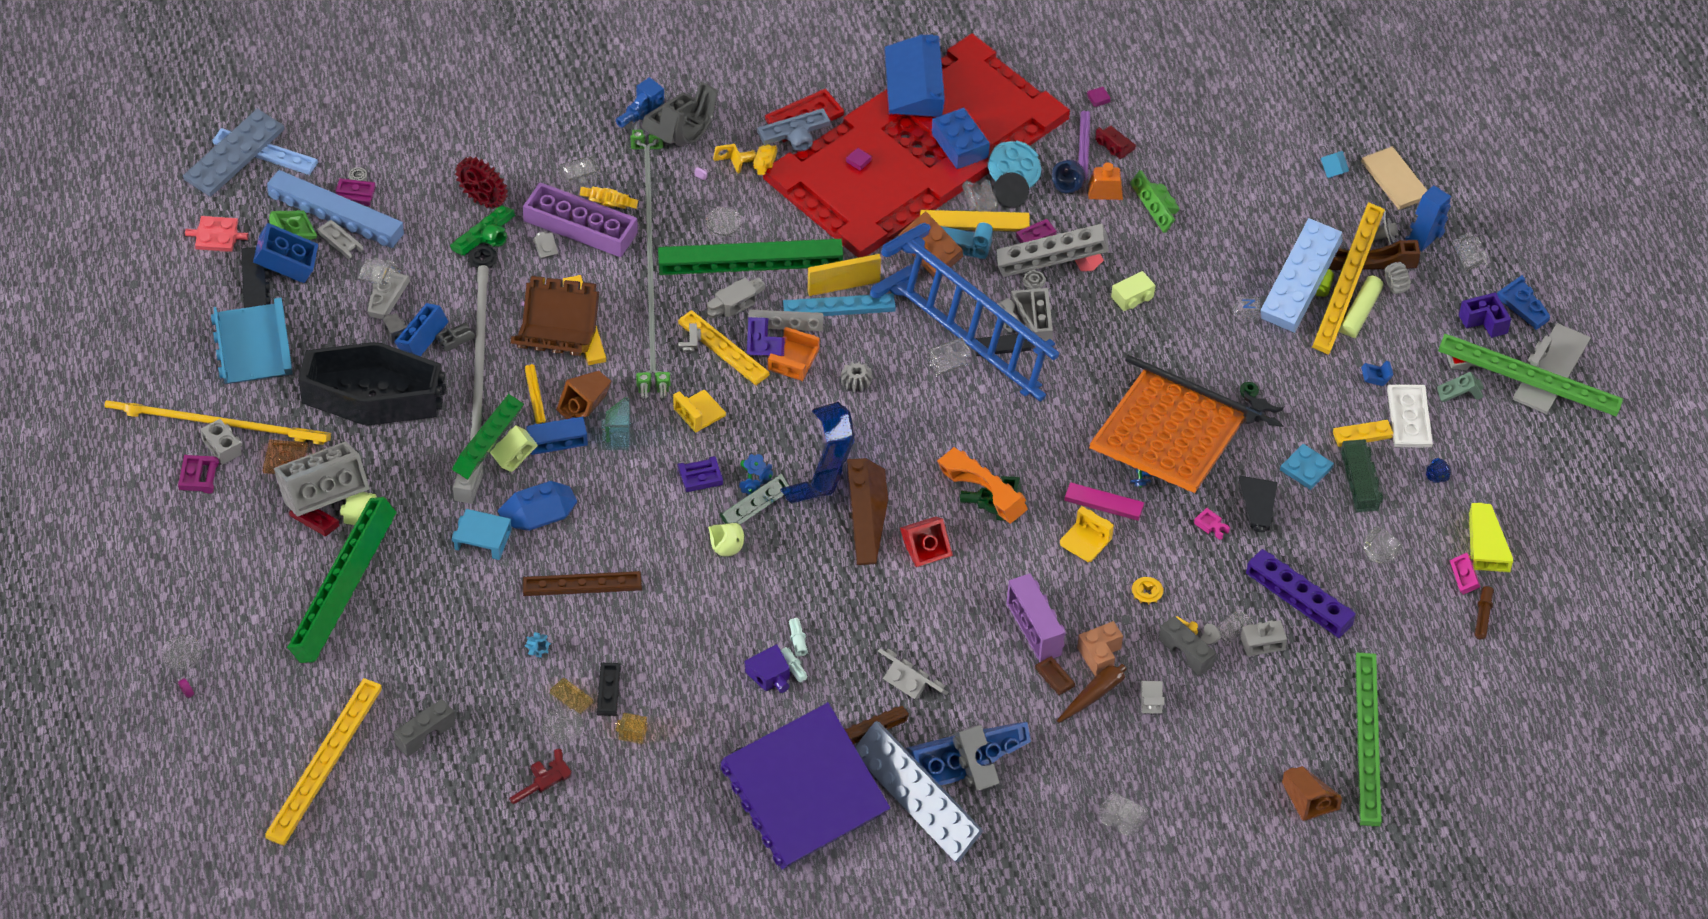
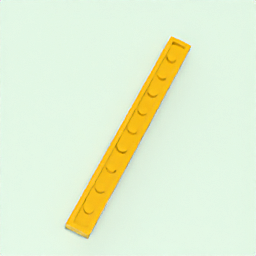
M1369 202L1366 205L1313 342L1312 348L1328 355L1335 342L1385 209Z
M365 678L362 679L265 834L266 839L285 846L381 692L382 686Z

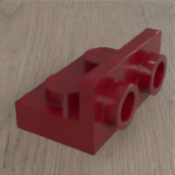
M1111 125L1104 130L1100 127L1096 129L1095 140L1097 143L1104 146L1112 155L1119 159H1122L1136 149V145Z

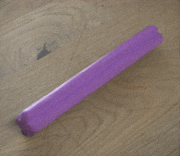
M1082 111L1080 116L1079 164H1081L1085 171V180L1088 178L1089 111Z

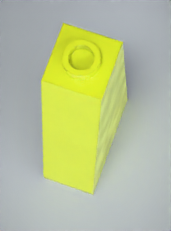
M1472 503L1469 512L1470 552L1474 569L1510 572L1513 557L1492 505Z

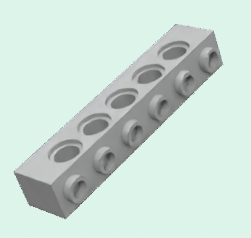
M1102 223L997 249L998 268L1002 276L1006 277L1109 252L1108 234Z

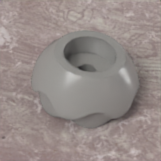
M1036 270L1026 272L1022 278L1023 284L1027 289H1040L1046 282L1043 273Z

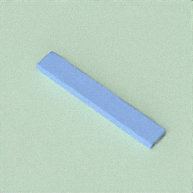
M221 128L214 137L213 144L217 145L232 131ZM268 144L255 156L256 158L308 175L312 173L318 164V159L272 144Z

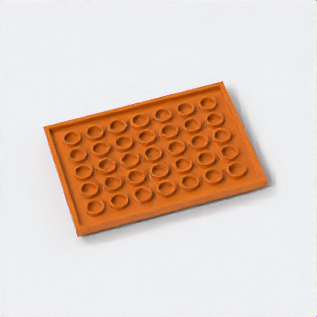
M1143 370L1093 438L1089 448L1128 464L1133 468L1147 472L1152 476L1161 478L1168 483L1182 487L1187 491L1196 493L1245 420V417L1243 416L1244 413Z

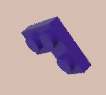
M748 317L747 354L770 356L772 353L784 356L785 337H768V318Z

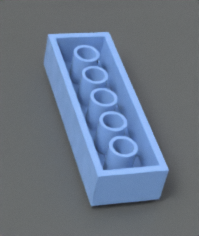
M1308 218L1261 308V319L1294 333L1296 332L1342 243V231Z

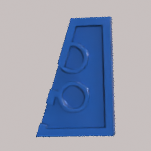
M1521 275L1497 292V295L1501 302L1537 330L1550 320V315L1541 301L1536 299L1533 294L1534 291L1531 287L1527 286L1525 283L1526 279Z

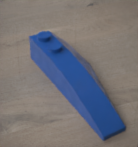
M1020 722L983 729L987 744L977 749L975 758L980 765L993 763L1001 756L1030 743L1028 723ZM955 736L906 748L911 756L940 786L960 781L967 776L965 768L961 767L959 757H961L959 749H956L953 742V737Z

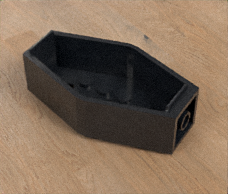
M378 342L306 350L298 378L302 404L362 425H377L437 417L438 410H442L443 399L441 397L446 393V384H443L445 372H442L441 363ZM376 393L375 396H370L369 394Z

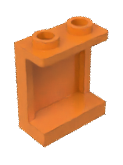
M785 327L783 336L785 337L784 356L771 353L768 358V370L803 381L820 349V338Z

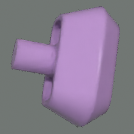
M696 168L694 174L696 177L705 180L708 172L706 169Z

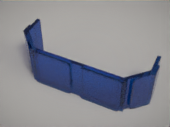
M839 401L812 409V412L822 421L826 445L810 484L806 481L781 488L780 491L791 504L831 495L837 487L843 471L842 467L849 456L855 440L851 413Z

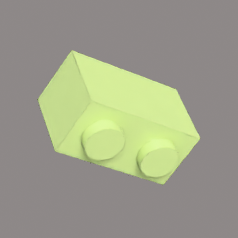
M1141 271L1112 285L1111 297L1123 311L1133 309L1138 304L1150 301L1154 297L1155 284Z
M515 425L495 445L490 453L501 468L513 472L538 445L525 429Z

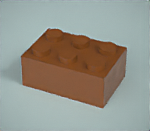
M927 211L898 234L900 236L921 223H927L931 228L929 235L922 238L925 241V249L950 268L963 257V250ZM922 259L921 265L934 278L936 269Z

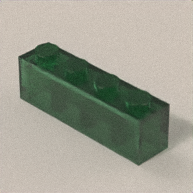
M1366 439L1343 441L1341 456L1356 513L1379 511L1380 503H1383V494L1379 492V479L1374 474L1375 464L1370 459L1371 448L1367 447Z

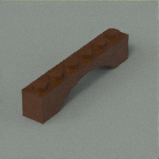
M1399 240L1386 247L1369 250L1362 270L1385 269L1388 265L1395 262H1401L1406 268H1417L1420 258L1418 240ZM1339 248L1328 269L1342 270L1349 250Z

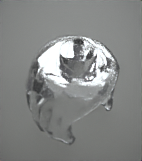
M1380 526L1374 527L1368 533L1363 544V549L1368 559L1377 564L1392 562L1403 547V544Z

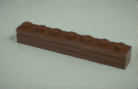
M903 706L894 707L890 711H884L878 716L875 715L869 720H863L861 723L854 724L850 728H844L851 742L855 744L863 738L875 721L880 722L888 730L905 723L909 713Z

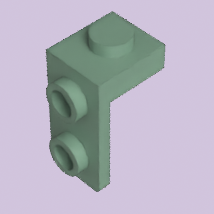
M1472 372L1437 386L1442 402L1468 391L1472 393L1476 400L1484 397L1482 393L1484 386L1481 380L1476 379Z

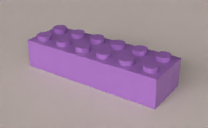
M539 182L523 205L524 222L618 257H622L638 233L636 217Z

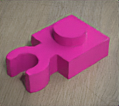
M1208 508L1194 519L1195 525L1208 534L1213 531L1216 538L1220 540L1223 539V533L1220 531H1224L1227 534L1230 531V527L1227 524L1221 523L1222 518Z

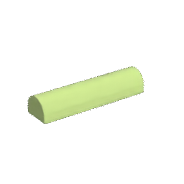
M1368 276L1340 326L1339 333L1356 339L1383 289V282L1380 278L1376 276Z

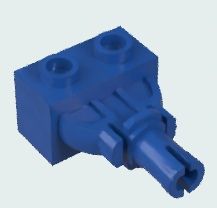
M650 77L637 85V98L632 104L627 106L624 114L616 118L617 125L623 128L631 121L644 120V116L665 104L664 88Z

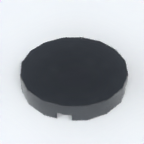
M1014 172L1001 175L993 187L995 199L1000 205L1009 209L1017 208L1024 204L1030 192L1025 178Z

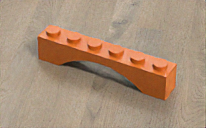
M953 447L937 460L943 474L952 481L973 482L990 490L993 493V504L999 516L1011 524L1028 510L1025 504L1026 499L1022 493H1016L1008 483L1004 484L997 475L993 476L986 467H981L977 460L970 459L965 451H959Z

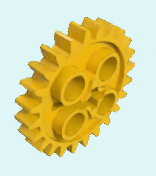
M594 186L592 188L581 187L579 194L589 198L590 201L612 208L626 209V207L637 209L639 201L629 198V195L620 193L617 190L602 189Z

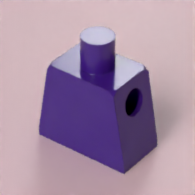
M777 644L745 660V673L765 691L776 687L780 693H784L789 689L790 685L787 683V680L790 679V668Z

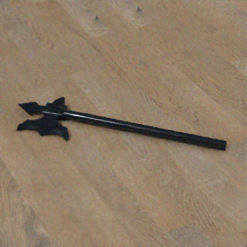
M1127 355L1125 359L1130 364L1244 413L1243 416L1245 417L1246 424L1254 423L1255 421L1259 423L1261 420L1267 422L1270 426L1284 427L1275 417H1268L1264 414L1265 411L1280 412L1284 407L1273 406L1266 398L1253 397L1245 390L1244 400L1251 404V406H1245L1131 355Z

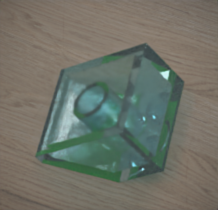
M624 397L606 411V418L602 419V443H606V450H629V397Z

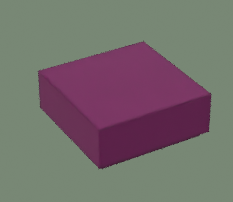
M1104 87L1087 91V96L1094 107L1110 103L1111 101Z
M859 148L846 158V162L858 170L863 169L872 161V156Z

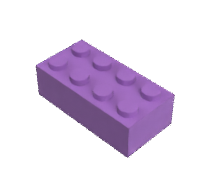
M1030 573L1009 580L1007 605L1039 662L1050 656L1053 658L1061 656L1064 647V636L1066 635L1065 628L1057 621V615L1049 607L1046 595H1042L1038 581L1034 580Z

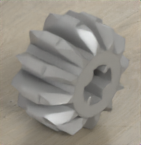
M1395 262L1385 268V281L1391 292L1400 294L1410 289V275L1404 264Z
M851 361L850 365H845L844 370L841 372L842 386H846L847 390L852 388L853 392L858 389L860 392L863 391V388L868 389L873 379L871 368H868L866 363L861 365L860 361L857 364Z

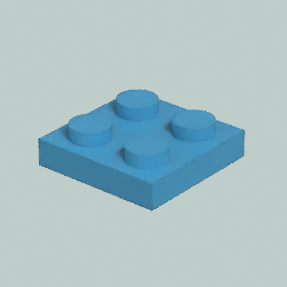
M1302 444L1280 466V471L1311 490L1333 468L1334 463L1305 444Z

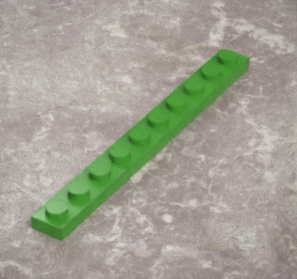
M1444 334L1438 349L1441 353L1616 417L1623 401L1621 397L1448 334Z
M1356 653L1360 825L1381 826L1376 654Z

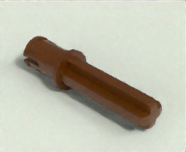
M1489 586L1481 588L1480 601L1477 603L1479 610L1475 636L1479 640L1485 639L1487 636L1490 610L1493 608L1492 598L1494 589Z

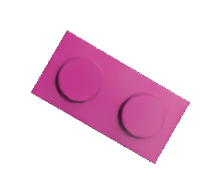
M1468 553L1450 560L1457 584L1463 595L1481 587Z

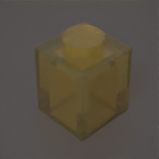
M623 713L622 719L618 720L616 724L619 740L643 744L647 731V717Z

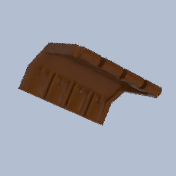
M531 276L530 282L526 283L523 323L518 335L511 336L510 344H517V348L528 349V346H533L534 350L545 351L548 348L552 349L553 353L570 351V355L581 356V353L588 352L596 331L599 291H596V284L583 282L580 289V282L565 280L564 287H562V279L547 278L545 285V277Z

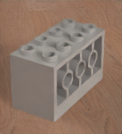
M346 441L274 468L284 503L297 517L370 489L360 455Z

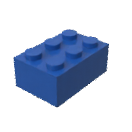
M965 108L932 119V135L956 169L989 158L990 143Z
M267 223L258 237L253 263L305 283L314 269L318 244Z

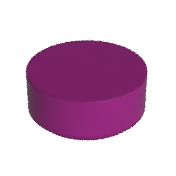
M185 678L178 681V685L186 698L195 695Z

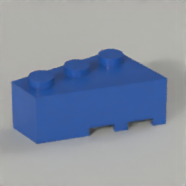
M1434 185L1422 195L1415 213L1418 215L1416 222H1412L1410 225L1412 232L1409 236L1405 237V240H1418L1419 249L1422 252L1437 237L1441 238L1445 233L1444 227L1448 220L1447 213L1451 207V196Z

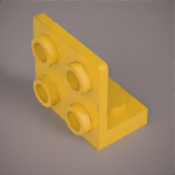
M702 390L690 398L684 396L680 391L673 394L674 410L695 433L726 416V412L706 390Z

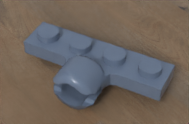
M822 108L758 127L757 133L764 145L787 139L794 150L798 152L806 151L813 143V138L809 132L830 126V119Z

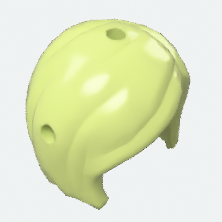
M729 523L708 527L712 548L718 555L724 557L733 556L743 547L744 532L740 524Z

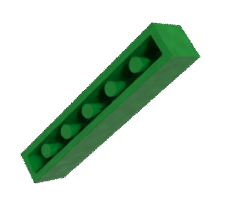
M508 394L461 452L452 470L468 480L515 421L524 403Z

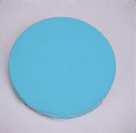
M1020 141L998 144L993 149L988 160L989 171L995 181L1005 173L1014 172L1025 178L1029 188L1035 185L1042 171L1038 154L1029 145Z

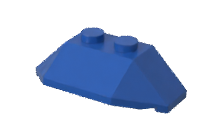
M548 481L515 492L498 509V514L501 517L510 518L511 527L530 531L566 519L577 504V499L570 486Z

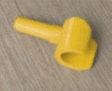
M1176 616L1184 625H1186L1193 633L1197 635L1198 625L1196 622L1192 621L1189 623L1184 621L1180 617Z

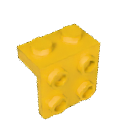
M1081 506L1077 511L1076 523L1061 538L1060 546L1086 562H1092L1112 540L1114 525L1107 519L1096 515L1092 510Z

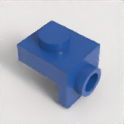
M1385 361L1381 367L1368 363L1361 367L1365 382L1384 386L1393 377V370L1389 361Z

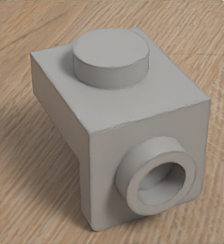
M547 231L537 233L533 243L536 244L539 258L558 255L553 233L547 234Z
M697 323L689 324L690 342H679V350L689 353L697 349V340H701V329H697Z

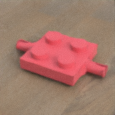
M201 216L197 230L186 229L185 236L196 237L195 248L198 250L232 252L237 240L248 241L249 238L248 233L237 232L238 218Z

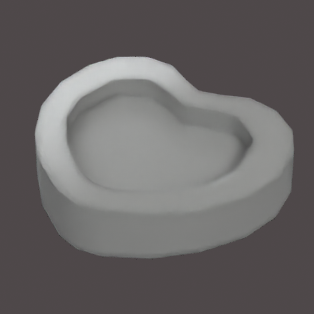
M1206 624L1201 640L1207 645L1218 642L1221 638L1219 629L1213 624Z

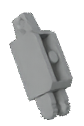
M745 277L715 293V298L707 303L708 317L712 319L722 314L726 317H732L755 305L756 295L765 290V283L760 278L748 281Z

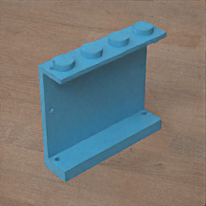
M275 298V304L217 312V308L213 307L214 314H211L212 325H216L217 330L213 332L215 343L219 344L216 356L217 361L221 360L222 366L218 367L219 377L224 379L225 384L293 374L282 298Z

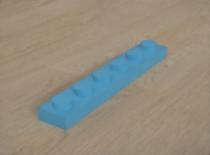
M893 293L885 294L879 298H873L871 295L783 300L784 311L823 313L824 316L895 312L896 309Z

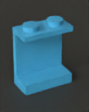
M466 509L464 515L459 518L458 530L454 531L452 535L455 550L459 551L462 543L491 549L492 558L500 560L512 530L511 519Z

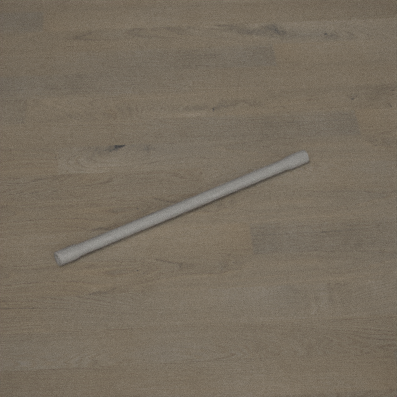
M485 265L479 266L477 272L478 293L470 441L480 430L482 423L486 301L489 268Z

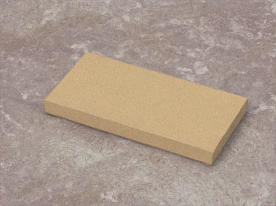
M1393 146L1362 157V164L1398 210L1420 202L1422 195L1427 189Z

